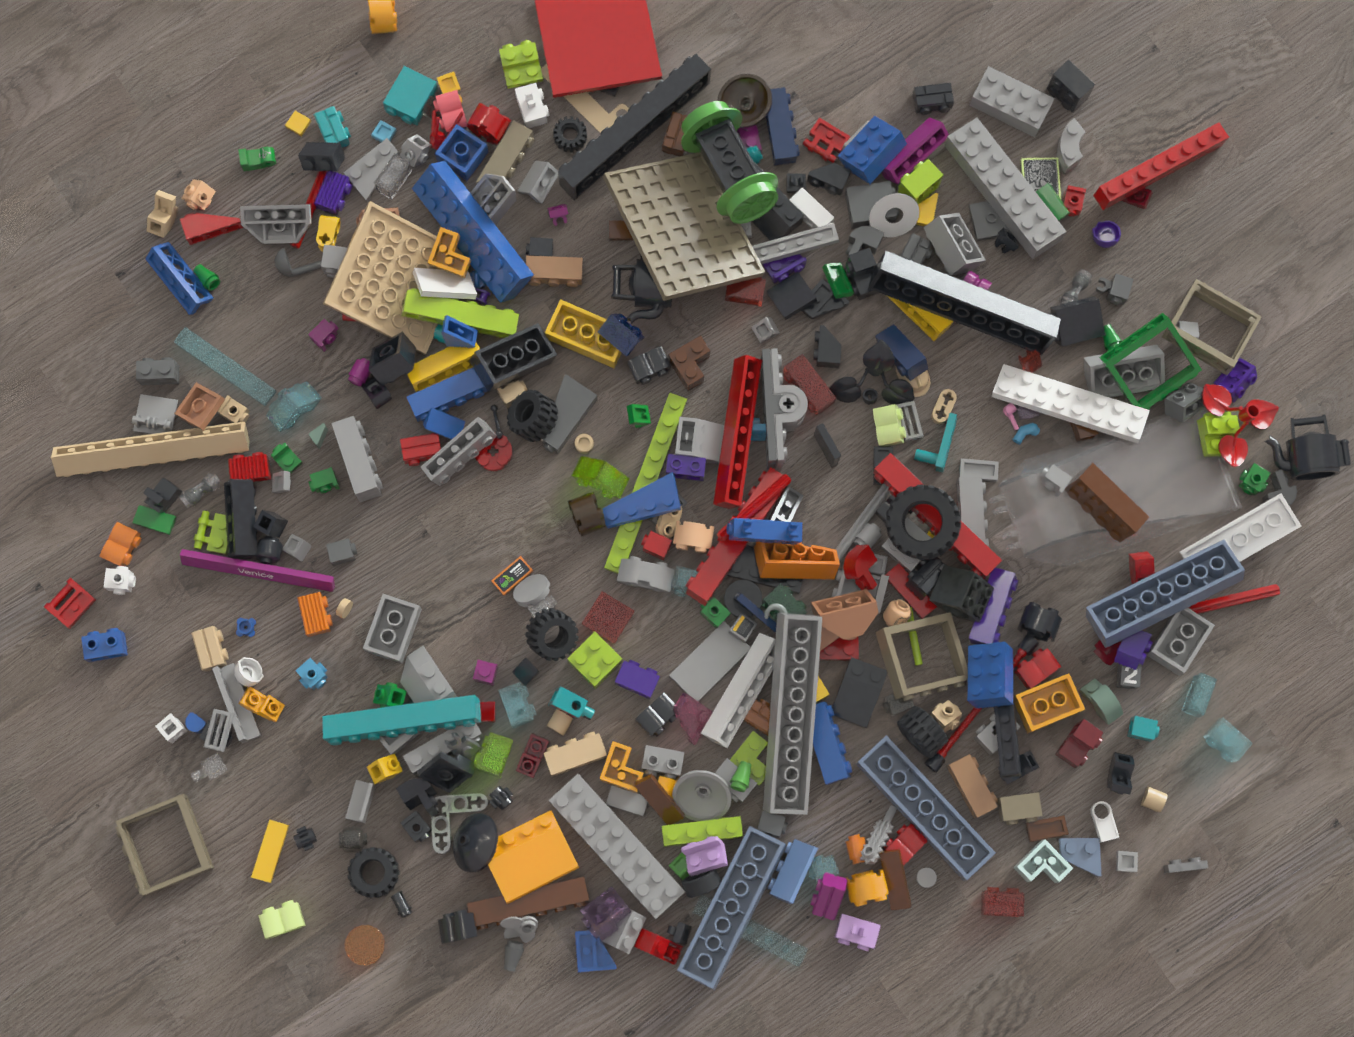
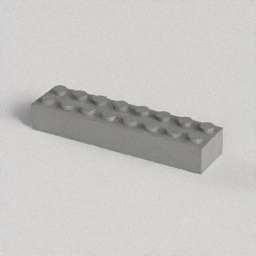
M975 118L947 136L945 148L989 202L1032 260L1063 240L1067 231L978 118Z
M579 774L549 800L554 808L655 919L685 893L682 887Z

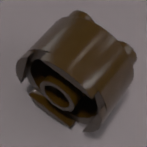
M594 492L568 500L570 511L572 510V517L581 537L606 527L602 510L598 508Z

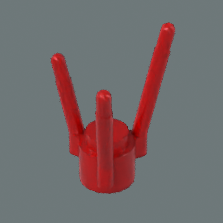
M433 110L430 144L431 148L438 150L447 136L445 137V133L438 131L440 118L436 117V110ZM461 111L460 114L458 115V117H457V119L455 120L453 126L451 127V129H450L448 135H449L450 132L453 130V128L456 126V124H457V125L459 124V122H460V120H461V118H462V116H463V114H464L463 111Z

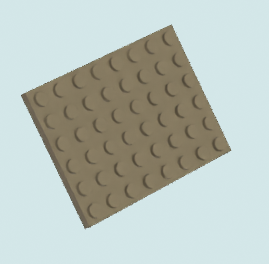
M701 152L604 173L603 179L664 301L764 275L765 270L741 224L733 223L729 216H722L718 213L716 206L723 192Z

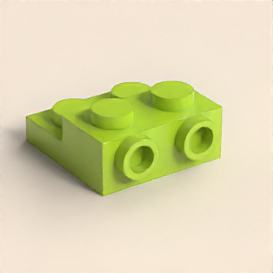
M525 40L518 46L506 44L502 49H499L508 89L543 82L535 42L531 43L530 40Z
M1208 412L1197 420L1204 457L1221 456L1218 447L1220 440L1226 435L1234 437V434L1240 428L1237 415H1231V412H1224L1221 416H1215Z

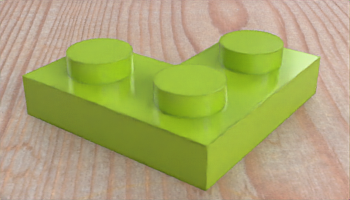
M752 731L730 761L737 767L741 761L750 763L752 765L750 778L760 786L765 780L766 765L759 761L757 757L767 746L768 742Z

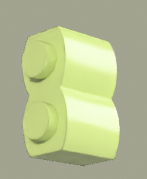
M895 404L873 409L879 446L888 447L904 443L906 430L905 427L901 426V420L903 419L902 409L898 408Z
M291 900L282 903V907L274 910V907L262 910L263 914L258 916L265 939H270L306 926L299 903H294Z

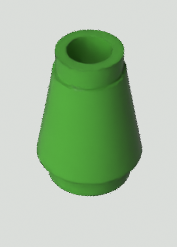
M740 762L730 780V787L732 789L745 792L746 788H749L752 767L750 763Z

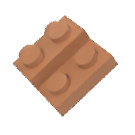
M196 382L174 414L188 424L204 431L225 399Z

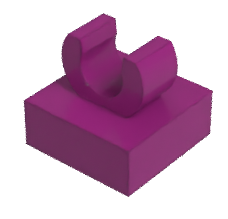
M566 204L547 208L550 219L552 218L555 226L557 225L556 220L558 217H562L564 223H567L565 215H568Z

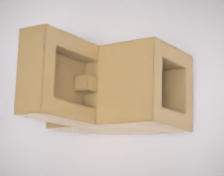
M158 190L155 194V208L147 217V232L163 238L168 234L178 213V207L175 206L176 196Z

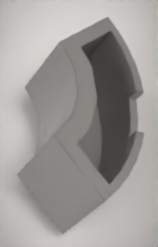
M1075 118L1065 127L1057 146L1056 157L1064 175L1079 165L1083 157L1080 152L1079 142L1086 132Z
M630 556V559H621L617 581L628 586L646 588L656 592H670L675 570L668 568V564L664 562L654 564L641 561L639 557Z

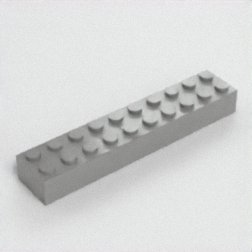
M777 613L763 810L768 813L808 815L822 617Z

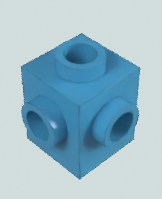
M311 658L296 670L301 677L299 681L306 689L309 687L313 690L316 688L320 689L327 682L328 676L325 672L328 670L320 662L316 664Z

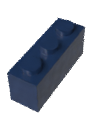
M894 324L875 335L877 342L882 339L892 350L895 358L894 365L902 377L905 376L911 381L928 370L926 357Z

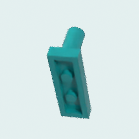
M949 413L939 454L917 449L914 460L934 464L936 471L944 472L957 423V414Z

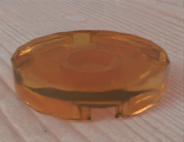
M371 925L355 927L349 932L345 940L347 956L358 965L373 964L381 958L384 952L385 940L383 934Z

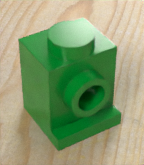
M332 467L310 474L311 481H308L312 492L327 493L333 487L336 490L340 489Z

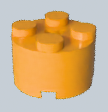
M368 0L371 34L397 31L395 0Z
M878 869L879 873H874L873 870L851 875V880L846 877V888L850 903L862 906L866 905L868 900L873 899L875 902L887 899L886 895L889 892L883 869Z

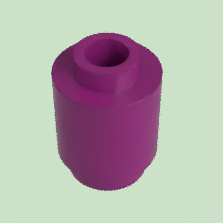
M361 358V360L356 359L347 380L358 387L365 384L371 374L369 371L370 361L365 358Z

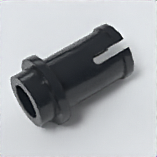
M402 891L391 896L398 910V916L404 918L412 913V906L408 905Z

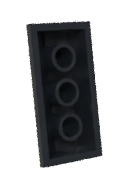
M754 162V164L756 165L758 171H759L760 173H762L763 171H762V170L758 167V165ZM778 187L776 188L778 200L773 208L763 216L752 221L769 241L788 236L802 224L804 215Z

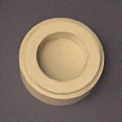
M580 434L576 437L575 448L579 453L586 454L593 449L594 442L590 435Z
M347 598L343 599L337 607L336 615L343 619L346 618L351 611L353 602Z

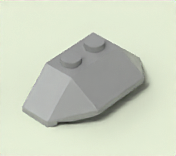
M485 174L470 192L495 225L498 224L516 201L514 188L504 176Z
M310 204L240 206L241 225L263 244L299 243L311 225Z
M421 646L407 656L400 682L414 703L457 697L424 646Z

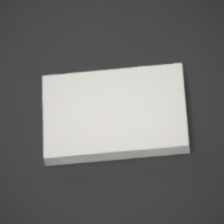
M414 268L413 270L421 296L476 299L477 292L469 272L463 278L441 269Z

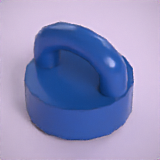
M475 270L472 271L470 277L474 287L478 289L484 288L485 282Z

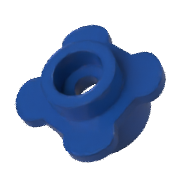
M254 618L237 619L236 635L239 637L243 635L253 637L255 635L254 625L256 620Z

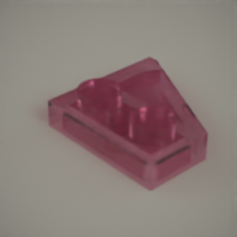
M683 692L673 710L680 719L683 730L686 731L689 737L688 741L696 745L703 728L713 712Z

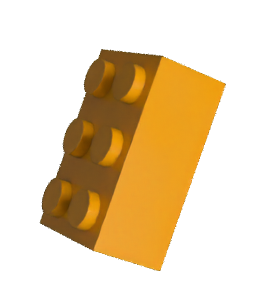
M1069 673L1014 696V704L1027 734L1085 710Z

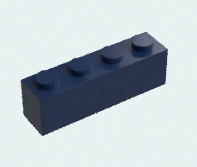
M785 87L770 89L772 93V106L766 116L774 166L796 163L797 156H800L799 146L795 145L794 140L797 139L796 128H792L791 123L794 121L793 111H789L788 106L791 104L790 94H786Z

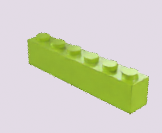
M414 288L407 290L405 293L401 314L403 317L443 325L444 317L448 315L477 329V333L506 338L516 333L519 314L514 313L511 309L499 310L492 305L481 306L474 301H459L458 298L424 297L420 295L419 289Z

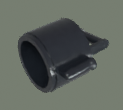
M641 255L640 259H636V265L612 266L614 273L613 294L611 298L634 301V307L652 308L632 312L625 319L626 321H630L632 324L638 319H656L661 316L664 308H671L672 299L663 300ZM621 270H632L629 276L631 295L620 294Z
M1325 414L1317 417L1290 418L1292 439L1286 441L1288 460L1284 458L1281 445L1275 438L1269 435V440L1264 441L1272 447L1275 465L1280 470L1289 471L1292 480L1304 481L1332 477L1340 473V467L1350 466L1351 464L1349 441L1347 439L1337 440L1336 435L1329 434ZM1323 423L1325 434L1306 432L1295 438V426Z

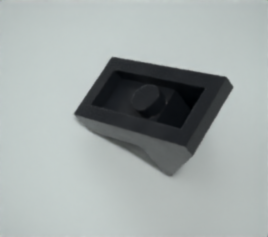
M372 377L361 386L376 409L392 400L385 385L382 386L375 377Z

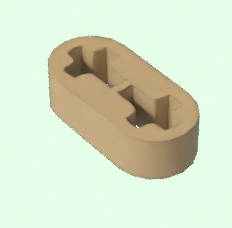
M945 389L939 395L931 415L933 422L936 424H944L948 420L949 413H951L957 399L956 393L953 390ZM949 394L951 400L945 405L943 404L945 401L943 396L946 397ZM941 408L945 409L943 412L945 417L938 419L936 413H939Z

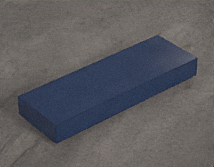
M737 593L733 597L776 634L777 623L769 616L768 619H765L764 612L742 593Z

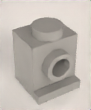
M1054 464L1049 469L1045 467L1039 475L1041 478L1040 482L1043 483L1046 489L1054 490L1056 492L1054 496L1056 497L1064 491L1072 479L1070 475Z

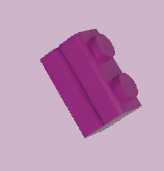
M826 872L822 879H818L815 888L818 892L817 894L813 893L810 905L813 906L812 913L814 915L835 920L846 890V878L835 877V875Z

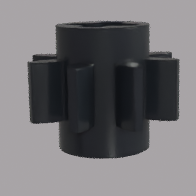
M499 786L489 795L492 798L489 803L495 810L498 807L504 810L513 802L510 798L513 794L507 787L503 789Z
M306 826L296 829L298 834L294 835L293 838L298 849L304 848L307 851L314 848L313 843L317 842V838L313 829H307Z

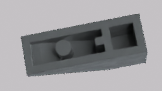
M787 486L767 520L791 522L804 495Z

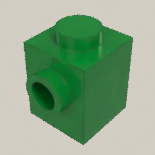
M715 597L711 601L709 600L706 606H700L702 608L700 614L715 628H718L731 614Z

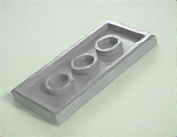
M725 621L669 675L696 703L751 648L746 642L743 643L729 633L731 627Z

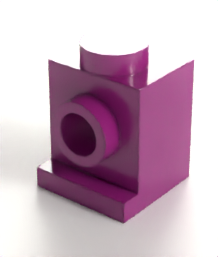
M323 319L308 335L325 352L327 350L325 346L331 344L336 339V331L339 328L332 321L327 322Z

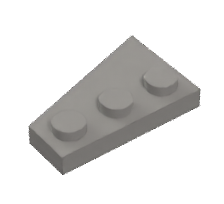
M386 138L347 169L344 174L349 177L351 183L368 202L371 194L379 186L381 179L389 171L400 153Z

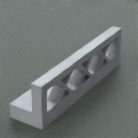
M232 663L222 668L216 666L212 670L228 712L234 713L232 724L238 740L245 743L260 737L261 733L253 712L238 704L245 690L243 685L234 676L235 664Z

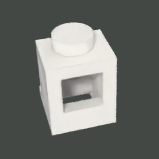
M171 713L155 726L165 739L171 743H174L188 731L180 720Z

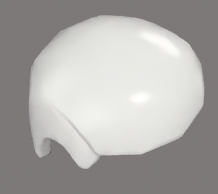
M244 657L235 665L234 676L243 686H254L264 677L262 667L253 658Z

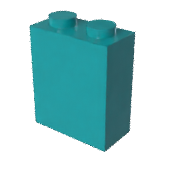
M404 66L383 101L386 113L394 117L395 115L401 117L407 124L411 125L413 123L418 125L438 90L437 82Z

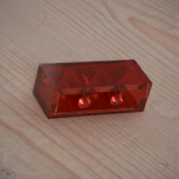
M803 354L784 366L783 376L788 383L791 382L805 393L808 401L807 409L811 413L814 412L817 416L835 403L836 397Z

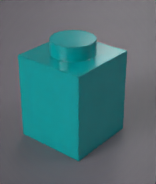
M1139 716L1131 717L1127 737L1148 742L1155 740L1160 730V727L1157 726L1158 721Z

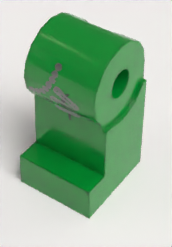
M262 147L253 150H246V148L238 149L240 165L244 172L276 165L275 151L272 147Z

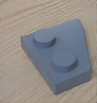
M1100 838L1059 839V853L1068 863L1082 870L1084 869L1097 877L1101 876Z

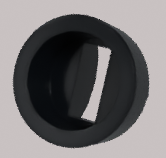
M872 388L864 390L863 401L865 404H875L878 399L877 391Z

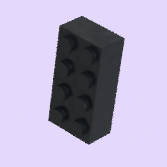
M539 323L475 351L469 361L489 393L551 364L557 353Z

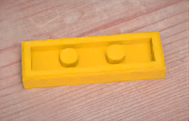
M269 820L251 878L269 883L272 882L289 825Z

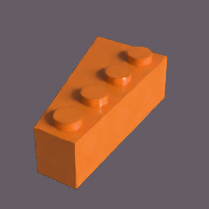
M756 542L754 546L760 578L834 580L840 566L835 549L816 545L808 547L801 543L796 545Z

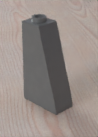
M567 374L562 380L555 400L556 408L558 409V420L555 422V428H552V432L547 434L545 439H542L543 447L550 453H560L597 401L595 393Z

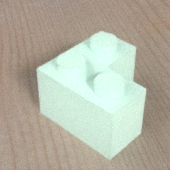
M1045 839L1041 840L1013 867L1026 882H1031L1043 870L1054 883L1060 882L1073 869Z

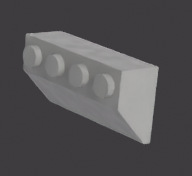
M1158 345L1140 347L1114 365L1131 393L1154 390L1165 382L1164 353ZM1103 354L1084 357V375L1090 392L1109 398L1123 395L1099 358Z

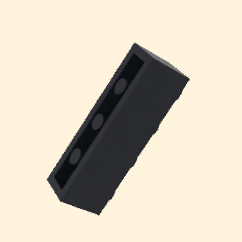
M230 479L224 483L229 558L251 559L256 556L258 545L256 534L258 529L253 527L257 507L254 505L256 489L253 486V480Z

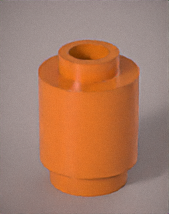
M860 834L849 836V841L845 842L849 859L852 860L853 865L865 862L860 860L862 856L860 851H863V845L866 844L865 838H860Z

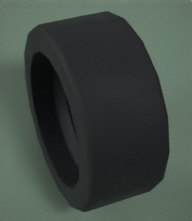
M714 869L694 876L689 875L681 883L687 897L693 898L717 888L721 884V879L717 870Z

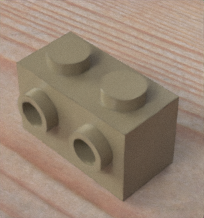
M1039 792L997 799L1000 822H1006V825L1018 824V820L1023 819L1026 820V823L1036 822L1038 817L1043 816Z

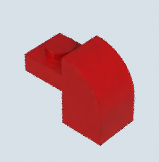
M856 545L844 560L843 569L846 579H854L860 590H873L877 586L868 569L878 560L869 545Z

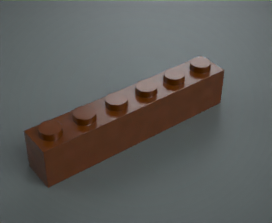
M585 877L542 886L508 904L503 895L467 903L468 912H473L477 930L489 928L488 924L495 922L497 926H500V922L508 917L522 918L534 913L536 917L547 915V910L555 909L556 913L567 910L566 906L574 905L575 908L586 906V902L590 900Z

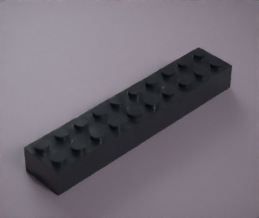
M697 54L687 57L683 61V65L678 69H673L667 79L659 81L653 91L646 92L639 103L632 104L625 115L618 116L611 127L604 128L597 139L590 140L582 152H576L569 163L566 162L561 165L558 171L559 185L573 200H576L598 181L604 173H607L671 118L672 112H678L710 84L711 68Z
M887 251L884 252L874 268L868 289L1041 356L1057 338L1061 319L1051 314L1041 312L1018 301L1005 298L1000 294L987 291L982 287H977L964 280H959L946 273H941L928 266H923Z

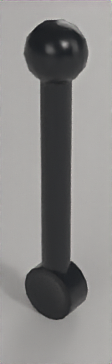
M492 405L491 411L494 414L497 431L495 433L497 435L496 438L501 439L503 433L500 431L498 421V406Z

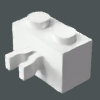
M536 83L516 88L515 94L525 127L532 128L546 124L547 116L550 115L547 105L543 106L542 103L544 99L542 89H538Z

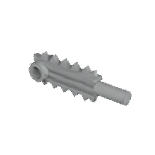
M890 805L883 821L879 820V822H876V825L873 826L874 831L870 832L871 837L867 838L868 844L863 845V851H860L862 854L860 860L865 861L866 864H875L880 859L878 854L883 852L882 847L887 846L885 841L889 840L888 834L893 833L892 829L894 826L891 825V821L897 810L895 806Z

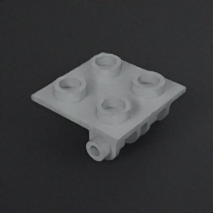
M140 394L137 414L132 418V423L134 424L133 431L149 434L171 432L178 400Z

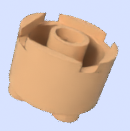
M676 521L673 544L676 545L675 548L688 551V547L695 548V551L698 553L707 554V550H710L712 546L714 526H710V529H707L705 524L684 521L683 525H680L681 522Z

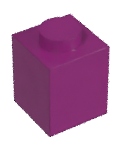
M477 660L473 680L494 686L498 670L497 664Z

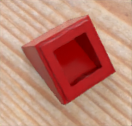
M480 702L481 722L496 721V702Z

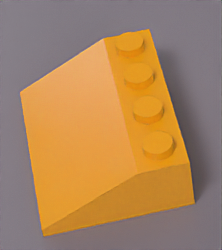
M551 810L498 836L496 852L488 864L507 904L579 868Z

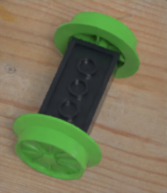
M714 101L698 107L685 118L681 126L684 134L681 139V145L687 152H701L723 192L716 206L718 213L722 216H729L733 223H747L763 216L776 204L778 200L776 192L778 178L770 172L760 173L737 133L742 123L741 112L735 108H729L727 103L723 101Z

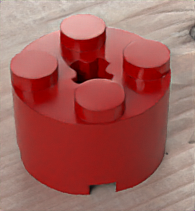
M479 103L467 123V128L477 137L481 138L483 136L487 138L486 142L497 145L506 132L511 120L501 115L497 107L493 105L487 107Z

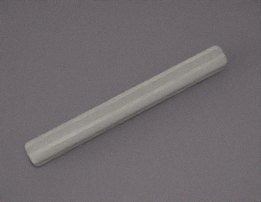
M885 484L880 487L835 550L837 551L839 561L855 541L857 534L868 523L888 496L889 491Z

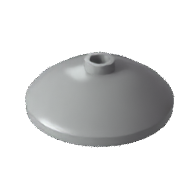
M705 770L690 771L682 775L676 781L672 793L674 802L684 812V816L694 821L721 818L729 810L732 800L731 790L726 781L719 775Z

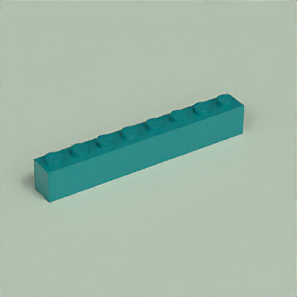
M475 695L322 716L323 739L330 745H341L345 741L357 743L361 739L378 740L381 736L393 738L403 733L415 735L418 731L424 730L425 732H435L439 728L451 730L460 725L472 727L475 726V723H481L480 700Z

